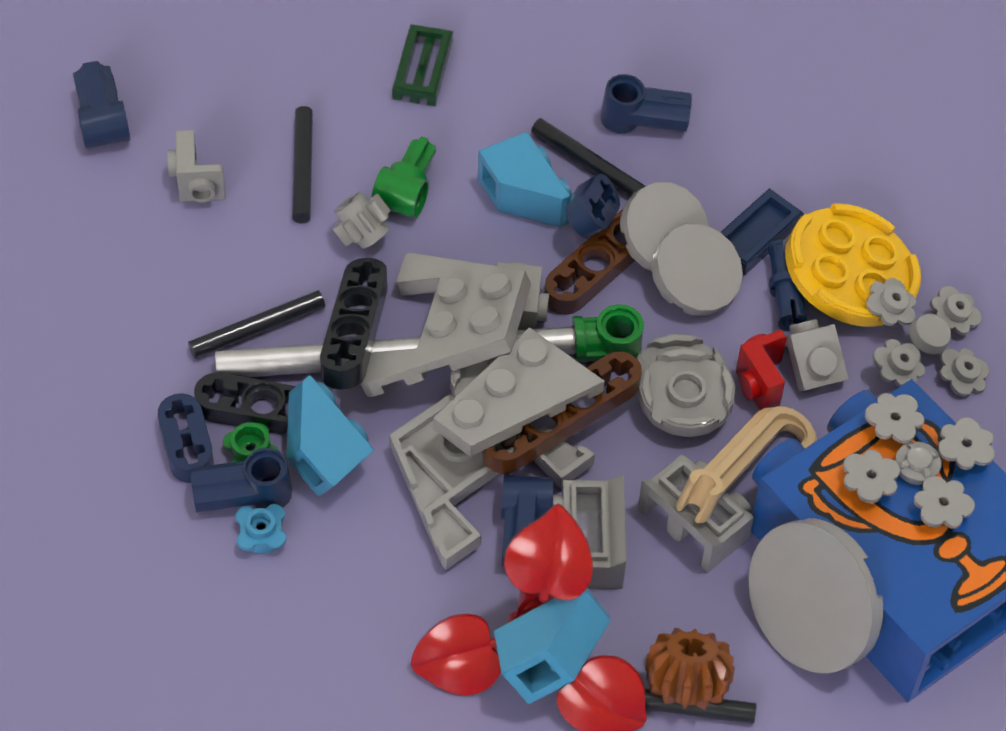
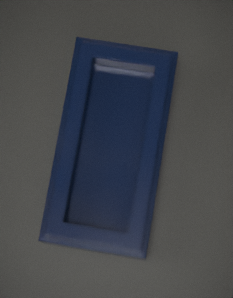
M770 188L721 231L736 249L741 259L743 275H746L768 255V246L773 241L778 239L783 241L789 236L796 223L804 215V212Z

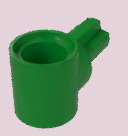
M420 137L419 140H412L401 162H395L390 167L383 166L375 180L371 197L378 194L392 212L417 219L424 207L428 194L429 181L425 173L436 153L435 145L429 143V140L425 137Z

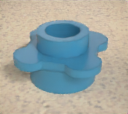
M271 504L267 508L253 509L250 506L241 507L236 513V521L240 524L241 533L236 539L239 548L244 551L264 554L283 547L287 540L281 526V522L285 519V510L277 504ZM261 524L266 526L263 530H257L256 528Z

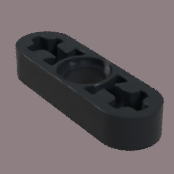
M210 373L203 376L196 383L194 395L202 408L204 419L207 421L239 426L248 422L262 423L269 428V432L287 435L288 417L286 416V403L289 402V392L296 386L224 373ZM216 392L224 393V396L220 397L217 403L209 402V398H214ZM239 395H242V408H236V403L239 404ZM259 398H270L278 404L272 412L267 414L256 413L250 407Z

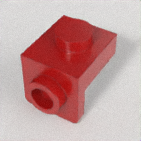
M782 330L768 335L757 334L740 346L735 372L739 376V385L744 396L748 400H753L759 410L777 407L781 403L785 381L775 365L782 361L787 340Z

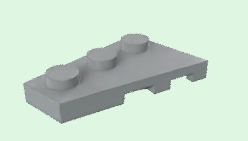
M529 327L514 341L510 353L498 356L433 418V429L471 457L522 432V426L546 414L551 418L565 411L567 404L585 395L590 399L602 393L605 381Z

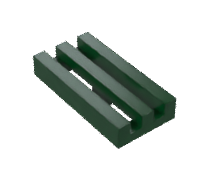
M410 24L392 88V99L401 101L402 95L410 96V102L419 103V99L423 98L427 99V105L436 106L453 43V31ZM418 37H425L413 84L406 83ZM435 40H441L429 87L423 86Z

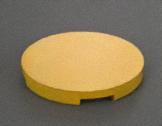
M840 203L832 204L830 208L819 209L808 214L805 213L796 223L787 239L785 260L793 283L814 307L840 322L863 327L885 325L881 321L880 316L872 314L866 307V300L871 295L870 286L874 282L878 281L884 284L886 280L894 278L901 281L906 291L916 298L921 284V270L917 256L910 254L906 245L893 232L896 229L895 226L867 209Z

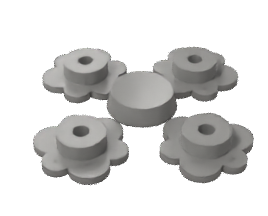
M890 278L884 284L877 281L870 286L871 295L866 300L867 309L872 314L880 316L881 321L887 326H893L896 322L901 325H910L909 335L913 344L905 343L901 345L899 341L889 339L884 347H878L873 352V362L877 367L881 368L880 376L884 381H894L898 387L910 379L917 383V379L925 374V367L919 362L921 358L919 350L932 355L942 353L940 355V362L943 367L940 369L939 375L943 381L950 382V387L956 395L965 397L972 391L981 393L986 388L984 379L989 375V367L986 362L976 358L974 353L968 348H962L959 352L954 349H946L951 338V330L954 329L959 335H966L970 328L978 326L982 320L979 310L973 307L974 300L971 295L967 293L960 294L956 288L944 286L938 292V296L930 301V307L936 314H924L915 319L913 307L916 304V298L906 291L901 281Z
M889 393L881 394L878 397L877 403H873L866 408L865 419L870 425L875 426L877 437L881 439L892 437L895 441L906 444L898 450L896 461L889 458L882 459L881 454L876 450H868L864 453V456L860 454L848 455L843 463V469L846 473L843 481L844 486L851 491L857 490V495L862 501L875 503L881 499L882 494L891 496L896 492L897 483L895 480L900 476L910 484L923 485L922 491L917 492L914 497V504L922 509L920 517L923 523L930 527H939L945 524L952 529L958 528L963 518L973 513L975 503L969 495L963 493L964 486L962 483L956 480L947 483L941 477L936 476L941 469V457L947 461H956L958 467L964 470L971 469L974 464L980 466L988 465L995 456V451L991 446L994 440L992 432L987 429L980 430V425L976 420L963 417L956 422L955 426L947 424L942 427L940 432L942 440L939 443L937 452L926 443L911 442L915 437L916 429L921 428L924 423L923 415L916 412L918 408L917 401L912 396L906 394L898 395L897 397Z

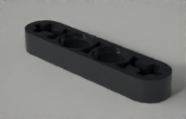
M356 259L345 268L320 354L322 381L330 388L338 390L350 389L358 386L365 378L388 291L387 268L378 259ZM364 281H367V286H363ZM354 306H368L364 309H349ZM345 335H361L360 337L352 339L340 338ZM342 358L349 359V361H346L344 366H341Z

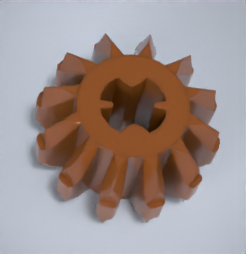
M674 628L671 634H658L655 644L650 646V653L647 654L645 671H647L646 679L650 683V692L655 695H662L664 704L674 702L682 704L684 710L688 705H696L700 709L706 710L709 702L722 703L724 694L729 691L730 683H733L735 670L733 666L734 657L730 655L729 644L716 641L714 633L700 634L696 628L691 632H684L679 628Z

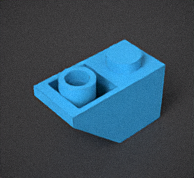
M528 132L478 150V180L498 211L557 227L568 224L566 206L572 196L571 189L564 178L559 179L551 168L546 150L542 146L537 147Z
M309 375L289 392L286 460L319 497L333 488L369 456L374 449L368 443V435L363 427L356 421L348 419L335 405L336 398L331 390L323 383L316 382Z
M587 588L579 597L573 600H561L555 597L496 629L494 635L502 675L528 704L575 680L610 623L609 613Z

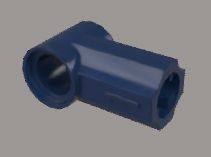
M99 61L83 63L81 68L73 73V78L80 105L78 115L85 148L129 141L130 133L123 101H118L111 67L104 66Z
M619 74L613 76L607 82L600 119L604 127L616 133H628L633 131L637 125L687 132L692 94L648 88L635 76Z
M273 448L255 450L248 455L245 461L191 468V485L196 513L254 505L258 509L267 508L271 504H277L283 508L292 498L293 489L287 460L280 451ZM266 478H275L269 482H260Z
M504 475L501 519H504L501 566L505 567V552L512 538L520 530L539 519L552 508L553 478Z

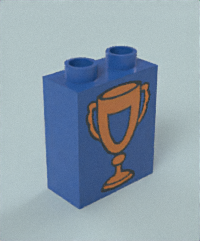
M910 379L889 394L894 397L906 394L912 396L917 401L918 408L916 412L923 415L924 423L921 428L916 429L915 437L911 442L926 443L938 452V446L942 440L940 435L942 427L947 424L955 426L956 423L913 379ZM863 390L850 397L836 410L828 422L827 431L829 433L807 448H804L797 439L785 440L770 450L757 464L752 474L753 481L759 487L752 514L754 520L751 532L761 541L775 527L795 520L814 518L827 521L841 528L859 544L868 556L865 563L873 578L877 595H882L883 598L881 631L874 647L866 657L907 702H910L1006 633V473L994 461L985 466L974 464L971 469L964 470L958 467L956 461H947L941 457V469L936 476L941 477L947 483L952 480L962 483L964 486L963 493L969 495L975 503L973 513L963 518L961 525L955 529L949 528L945 524L939 527H930L923 523L920 517L922 509L914 504L915 494L922 491L923 485L910 484L900 476L895 480L897 490L893 495L886 496L882 494L881 499L875 503L862 501L857 495V490L851 491L844 486L843 481L846 473L843 469V463L845 458L851 454L864 456L866 451L876 450L881 454L882 459L889 458L896 461L898 450L906 444L899 443L892 437L889 439L877 437L875 426L870 425L865 419V411L869 405L877 403L878 398L870 390Z

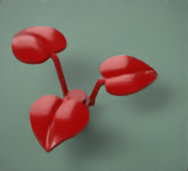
M561 504L554 505L539 519L520 530L512 538L506 549L504 559L505 572L512 584L520 590L517 611L509 614L507 623L555 597L561 600H573L587 589L591 581L593 560L588 542L578 523ZM457 614L438 622L417 643L411 659V667L416 674L437 687L457 695L481 693L491 687L501 673L498 651L495 649L497 647L495 637L490 638V629L484 618L473 614ZM600 655L590 658L584 663L575 680L561 687L557 693L556 702L560 713L568 723L580 731H634L642 727L647 721L645 688L642 679L630 663L617 656Z

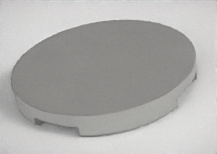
M814 518L795 520L769 531L758 543L753 553L748 576L749 596L753 612L768 641L789 662L804 670L815 673L837 672L861 661L874 647L883 621L882 595H877L873 578L865 563L868 556L849 534L824 520Z

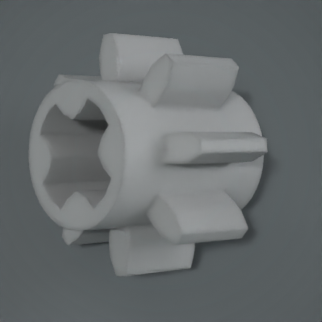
M358 191L344 200L334 210L339 220L335 222L336 226L332 230L345 246L354 242L355 244L358 243L362 249H365L387 233L389 226L385 223V220L388 219L387 214L391 210L378 194L369 198L365 197L362 191Z

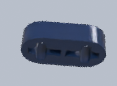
M599 173L578 185L566 206L569 222L578 235L588 239L609 227L620 208V198L609 178Z
M180 393L166 397L158 408V420L170 470L178 480L191 483V468L214 465L212 445L202 408L199 402L188 394ZM174 414H184L187 419L188 429L179 430ZM192 445L198 462L188 464L184 454V447Z

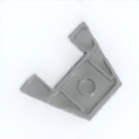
M406 253L396 280L401 295L435 293L417 348L371 353L365 378L360 383L366 396L374 397L384 394V385L404 379L407 386L424 381L427 371L449 365L451 370L455 371L510 353L531 287L526 271Z
M452 392L389 434L390 448L440 563L446 570L481 546V534L454 505L500 474L492 471L485 465L482 451L470 457L433 429V418L454 399ZM530 424V425L532 426V428H534L536 431H540V432H549V431H552V429H550V428H548V427H546V426H544V425L541 426L540 428H538V427H536V426ZM521 432L518 433V439L522 437ZM563 441L533 461L550 478H553V482L561 489L563 487V480H573L594 465L595 454L582 445L576 448ZM500 443L496 444V452L505 449L509 454L513 453V445L505 448Z

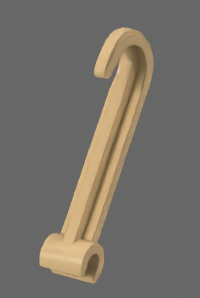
M785 406L769 407L758 411L704 469H696L691 472L676 503L677 510L681 511L686 504H695L700 508L695 522H706L719 498L780 432L785 431L793 434L801 441V445L804 448L816 442V432L811 423L798 411Z

